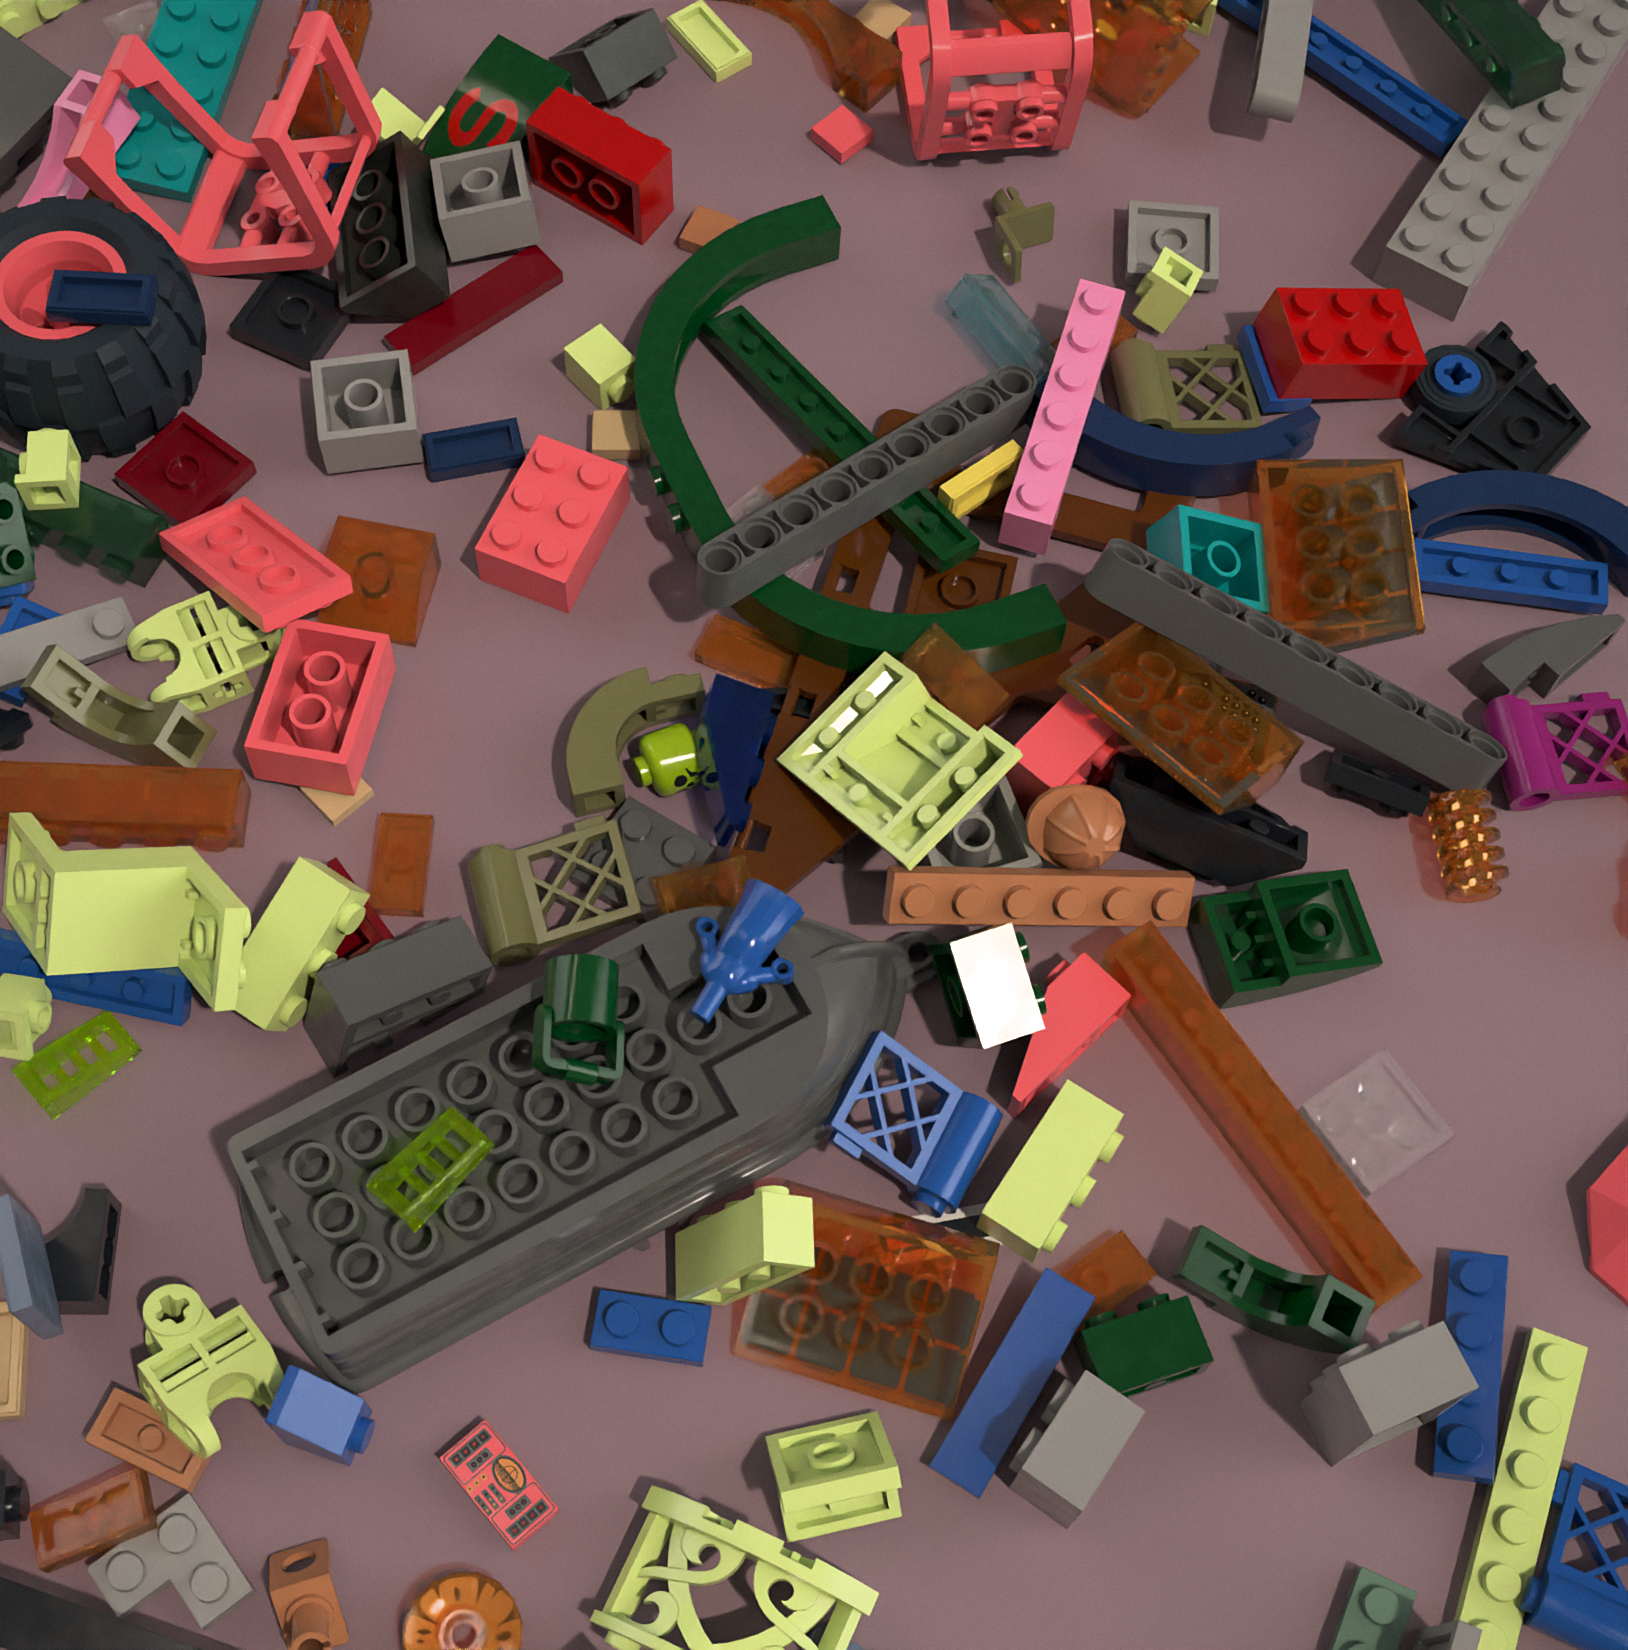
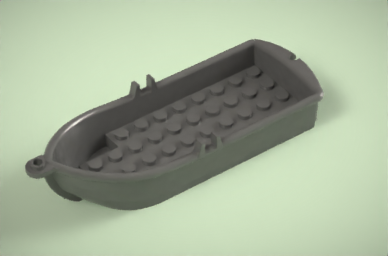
M705 906L678 910L650 920L586 953L603 956L619 964L617 1020L624 1022L625 1025L624 1067L620 1078L607 1084L595 1083L593 1086L559 1080L557 1075L540 1072L534 1067L532 1063L534 1014L537 1006L543 1004V975L235 1134L228 1142L227 1152L237 1173L241 1209L255 1264L264 1284L276 1281L283 1275H285L289 1283L287 1290L279 1292L271 1298L282 1322L300 1348L335 1386L352 1394L363 1393L630 1248L640 1251L651 1248L648 1238L674 1224H677L680 1231L687 1228L694 1213L785 1166L812 1148L831 1132L823 1124L872 1031L882 1030L892 1039H895L901 1021L906 994L937 978L927 945L940 941L934 935L924 931H912L891 942L867 941L841 929L801 917L789 929L761 965V967H770L774 960L778 958L787 959L794 965L795 977L793 981L787 985H779L777 983L759 984L758 988L750 993L740 995L727 994L710 1022L705 1024L689 1013V1010L706 985L699 963L703 948L698 938L696 924L700 918L706 916L718 922L720 936L717 942L719 943L723 931L736 907ZM705 928L704 931L710 932L712 928ZM920 953L925 955L927 959L922 962H915L911 960L910 956ZM780 969L778 972L784 974L788 970ZM551 1038L550 1057L560 1059L567 1057L596 1063L600 1067H605L606 1040L594 1043H571ZM881 1051L874 1064L876 1076L887 1057V1054ZM863 1085V1087H862V1089H861L860 1092L865 1091V1086H864V1085ZM857 1100V1101L854 1102V1104H853V1106H852L850 1112L852 1111V1109L857 1105V1103H858L860 1100Z

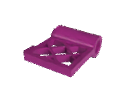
M1608 692L1582 693L1576 698L1577 702L1530 705L1528 700L1518 699L1516 695H1503L1488 703V708L1482 712L1480 718L1485 733L1496 739L1507 751V760L1500 767L1498 773L1511 810H1533L1553 801L1628 795V779L1620 780L1603 769L1607 759L1611 756L1625 765L1628 771V718L1621 698L1610 699ZM1608 715L1614 731L1611 739L1587 724L1591 716ZM1556 719L1573 730L1566 743L1549 732L1545 720ZM1579 735L1603 751L1596 763L1572 748ZM1564 759L1588 775L1584 783L1567 785L1561 768Z

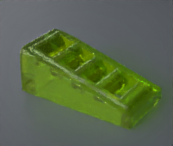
M105 1011L38 1051L29 1061H23L11 1071L49 1117L55 1120L143 1050L112 1013ZM104 1032L119 1047L110 1054L97 1040ZM87 1045L99 1058L92 1065H89L79 1053ZM69 1059L80 1071L71 1078L61 1067ZM52 1073L60 1084L50 1090L43 1082V1079Z
M451 1106L385 1165L365 1187L378 1202L412 1232L416 1233L492 1150L495 1143ZM451 1129L472 1146L464 1154L444 1138ZM435 1146L454 1162L447 1170L428 1155ZM419 1163L437 1178L429 1186L412 1172ZM403 1181L419 1194L412 1202L396 1190Z

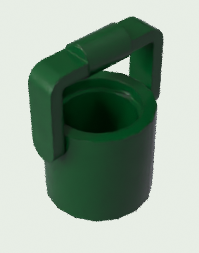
M568 954L551 958L545 963L543 1004L538 1005L535 1010L532 1063L538 1071L557 1075L558 1079L588 1086H593L595 1083L607 1084L621 1077L624 1067L625 1025L624 1022L617 1020L619 964L615 961L597 955ZM551 1038L571 1043H594L606 1040L605 1067H600L596 1063L567 1057L562 1059L550 1057Z

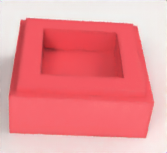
M841 105L811 127L810 139L842 164L873 141L874 130L844 105Z

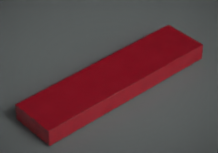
M537 245L528 246L450 295V298L439 305L428 309L384 336L386 347L390 351L408 350L414 376L564 282L563 272Z

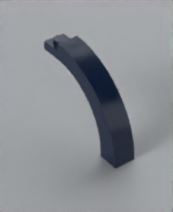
M1047 379L1036 384L1028 421L1026 422L1030 429L1032 428ZM1093 396L1073 463L1098 476L1144 491L1180 496H1220L1242 493L1284 480L1290 459L1301 458L1313 447L1321 417L1309 405L1253 429L1225 434H1189L1143 424L1112 410Z
M1487 470L1456 474L1428 482L1406 492L1398 509L1402 521L1403 544L1397 549L1370 555L1372 559L1396 553L1405 554L1409 552V547L1414 538L1433 540L1448 534L1472 530L1517 532L1557 544L1586 561L1608 563V579L1625 597H1628V507L1597 490L1546 474L1514 470Z

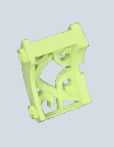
M651 1485L641 1506L649 1511V1514L602 1612L595 1609L589 1621L608 1631L603 1642L617 1650H640V1648L645 1650H684L661 1639L670 1633L676 1624H678L690 1650H785L783 1648L793 1642L803 1650H846L861 1615L870 1616L879 1593L818 1558L811 1560L802 1557L801 1554L784 1548L785 1541L738 1519L733 1524L730 1520L710 1511V1508L704 1504ZM670 1540L667 1567L658 1566ZM711 1546L719 1550L721 1556L716 1568L708 1571L688 1570V1561L695 1565H703L700 1561V1553L704 1548ZM745 1558L756 1562L757 1565L754 1572L755 1596L764 1615L775 1626L745 1639L712 1644L696 1614L689 1585L708 1586L719 1583L733 1575L742 1565ZM651 1579L668 1581L669 1592H654L643 1601L645 1605H658L660 1611L658 1618L650 1624H640L632 1621ZM778 1581L788 1582L794 1588L793 1596L789 1600L781 1601L784 1607L793 1611L787 1618L775 1608L768 1595L771 1586ZM836 1604L817 1647L805 1634Z

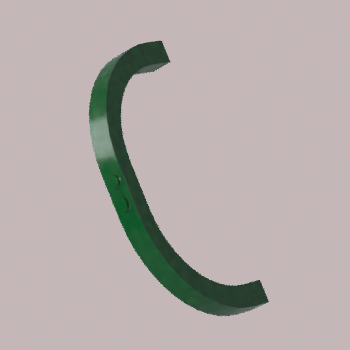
M823 195L752 217L706 243L688 258L667 281L653 302L643 324L636 351L634 381L636 424L642 453L648 465V469H646L647 480L655 497L662 496L666 504L664 511L671 532L673 534H681L696 564L700 548L706 542L735 525L725 510L680 418L675 398L680 369L689 349L704 329V322L714 318L731 302L766 282L839 259L841 226ZM782 574L733 605H730L743 619L769 638L796 653L825 665L862 674L885 651L917 674L921 681L954 680L985 675L1061 650L1067 626L1065 617L1045 583L967 609L942 613L906 614L865 609L836 601L814 592Z

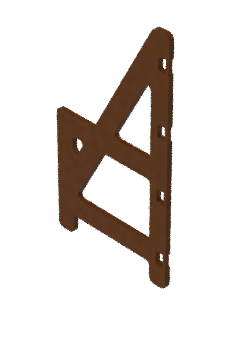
M901 409L886 411L882 416L875 437L878 440L916 418L919 414ZM959 465L926 485V487L938 498L939 487L969 467ZM1013 484L968 514L1002 523L1004 510ZM1148 491L1143 508L1138 511H1132L1064 492L1051 537L1099 550H1104L1112 538H1120L1147 551L1146 530L1177 505L1193 508L1195 496L1168 495ZM880 514L839 539L821 591L822 595L836 601L873 610L870 604L895 529ZM842 572L857 577L852 594L835 591ZM1083 582L1057 603L1067 621L1061 650L989 674L943 680L949 682L953 689L937 702L973 729L979 731L984 724L988 727L1016 703H1027L1050 710L1069 691L1064 687L1063 683L1079 681L1087 688L1082 681L1097 679L1130 706L1123 709L1111 707L1114 710L1108 712L1111 714L1119 713L1129 722L1122 715V712L1135 710L1140 714L1160 633L1100 602L1087 591ZM1089 643L1099 644L1103 649L1100 666L1094 670L1075 666L1069 660ZM799 654L789 682L787 694L781 711L778 714L744 811L743 820L734 846H732L720 880L719 896L725 904L731 907L737 906L745 883L749 878L758 879L787 894L862 832L782 767L776 760L840 696L848 671L825 665ZM799 695L815 701L809 719L792 716ZM754 826L770 832L763 853L752 849L746 850Z

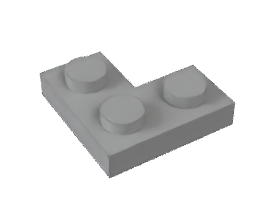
M190 1493L86 1568L117 1618L122 1620L173 1584L200 1627L207 1631L257 1593L194 1496Z

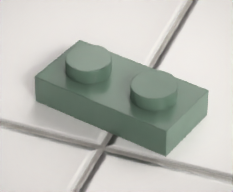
M1363 1566L1357 1568L1328 1650H1398L1417 1592Z

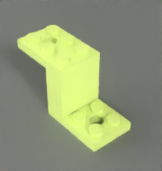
M31 812L9 813L2 912L47 976L178 967L214 1012L236 1010L238 989L244 987L246 979L242 948L243 939L248 938L251 931L250 912L248 907L243 904L192 846L64 851L60 850L51 838L49 831L41 826Z

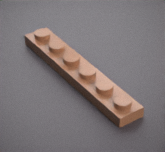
M888 865L882 917L888 924L999 925L1012 923V925L1187 927L1195 877L1188 871L1069 870L1057 868L915 866L909 871L904 866Z

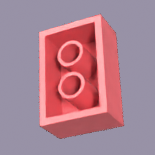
M539 434L474 548L480 580L569 614L630 501L628 467Z
M295 619L286 626L244 744L254 778L355 796L396 671L389 635L302 619Z

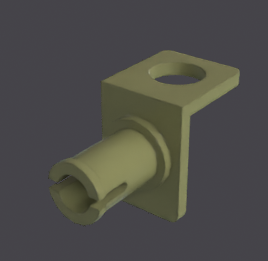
M1007 187V193L1012 200H1009L1003 188L998 190L991 199V206L998 214L995 217L994 253L1012 283H1017L1021 281L1022 249L1043 244L1053 239L1055 207L1051 202L1026 208L1017 190L1013 187Z

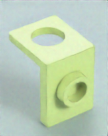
M381 88L372 100L373 106L382 122L380 142L401 130L418 146L445 111L439 105L425 123L384 88Z

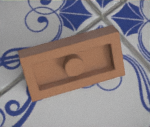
M116 1387L113 1389L84 1440L89 1445L190 1494L193 1493L213 1456L201 1459L194 1455L167 1430L148 1402Z

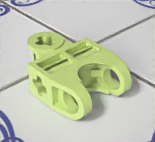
M207 591L165 608L145 620L131 631L126 644L132 658L140 662L157 659L160 662L178 661L179 665L176 670L165 677L167 682L154 689L150 700L151 702L158 703L180 701L197 714L210 711L255 692L246 671L275 660L285 628L264 633L231 605L218 610L210 592ZM191 609H195L198 615L197 618L193 619L190 612ZM200 627H203L206 633L203 637L199 631ZM266 641L269 650L264 651L261 642ZM212 647L214 652L209 653L207 648ZM215 664H220L223 673H218ZM227 682L229 683V686L231 688V690L228 692L224 687V683Z
M164 1285L154 1290L147 1297L143 1305V1321L147 1328L145 1332L146 1347L152 1356L137 1365L140 1391L167 1430L194 1455L201 1459H206L221 1450L218 1434L210 1421L213 1410L220 1403L232 1398L248 1399L258 1407L265 1405L270 1410L284 1378L283 1371L271 1344L241 1304L215 1319L197 1292L185 1285Z

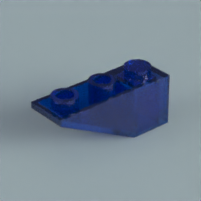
M716 673L705 696L693 739L718 846L725 848L733 832L743 833L746 827L752 803L744 801L748 786L756 788L760 779L765 759L758 757L757 754L761 743L768 745L776 725L777 715L769 713L775 693Z

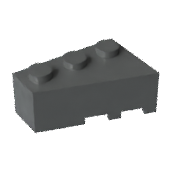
M461 915L443 923L441 920H434L423 925L413 935L398 941L386 939L374 945L368 953L350 960L339 958L326 964L316 974L303 1027L331 1075L335 1078L349 1070L345 1060L372 1044L380 1052L394 1044L390 1037V1034L417 1019H420L423 1026H426L483 993L493 965Z

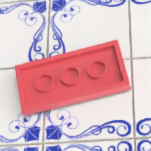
M245 496L158 533L164 552L264 633L283 628L291 621L317 609L326 608L333 604L334 601L353 593L351 577L348 573Z

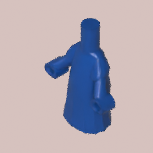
M749 878L745 883L742 896L723 931L719 943L717 942L720 936L718 922L708 916L700 918L697 921L696 930L703 948L699 963L706 985L689 1010V1013L697 1020L708 1024L727 994L740 995L750 993L757 989L759 984L777 983L779 985H787L791 983L795 977L794 965L789 960L778 958L774 960L770 967H761V965L789 929L805 914L801 906L791 897L758 879ZM705 928H712L710 932L704 931ZM780 969L788 970L784 974L778 972Z

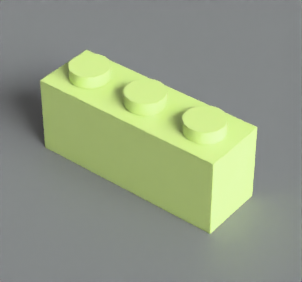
M299 856L242 948L246 979L244 987L238 989L235 1011L264 1030L286 1032L289 1027L295 1026L308 1009L309 1001L307 997L313 989L316 974L326 964L337 959L335 952L344 937L353 933L358 928L365 916L366 909L363 906L370 897V894L322 862Z
M1067 1079L981 1212L976 1227L1032 1264L1041 1249L1052 1254L1068 1228V1225L1060 1219L1070 1204L1079 1209L1081 1208L1097 1180L1089 1176L1096 1162L1099 1159L1108 1164L1125 1136L1118 1133L1117 1129L1124 1114Z
M762 1186L754 1190L753 1196L744 1200L728 1202L725 1204L724 1210L716 1214L700 1216L696 1219V1224L675 1233L676 1300L725 1306L814 1268L812 1198L789 1195V1189L784 1186Z

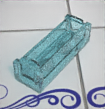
M965 273L944 301L949 308H953L952 316L955 319H962L1000 367L1007 364L1021 365L1033 372L1037 383L1046 380L1056 350L994 275Z

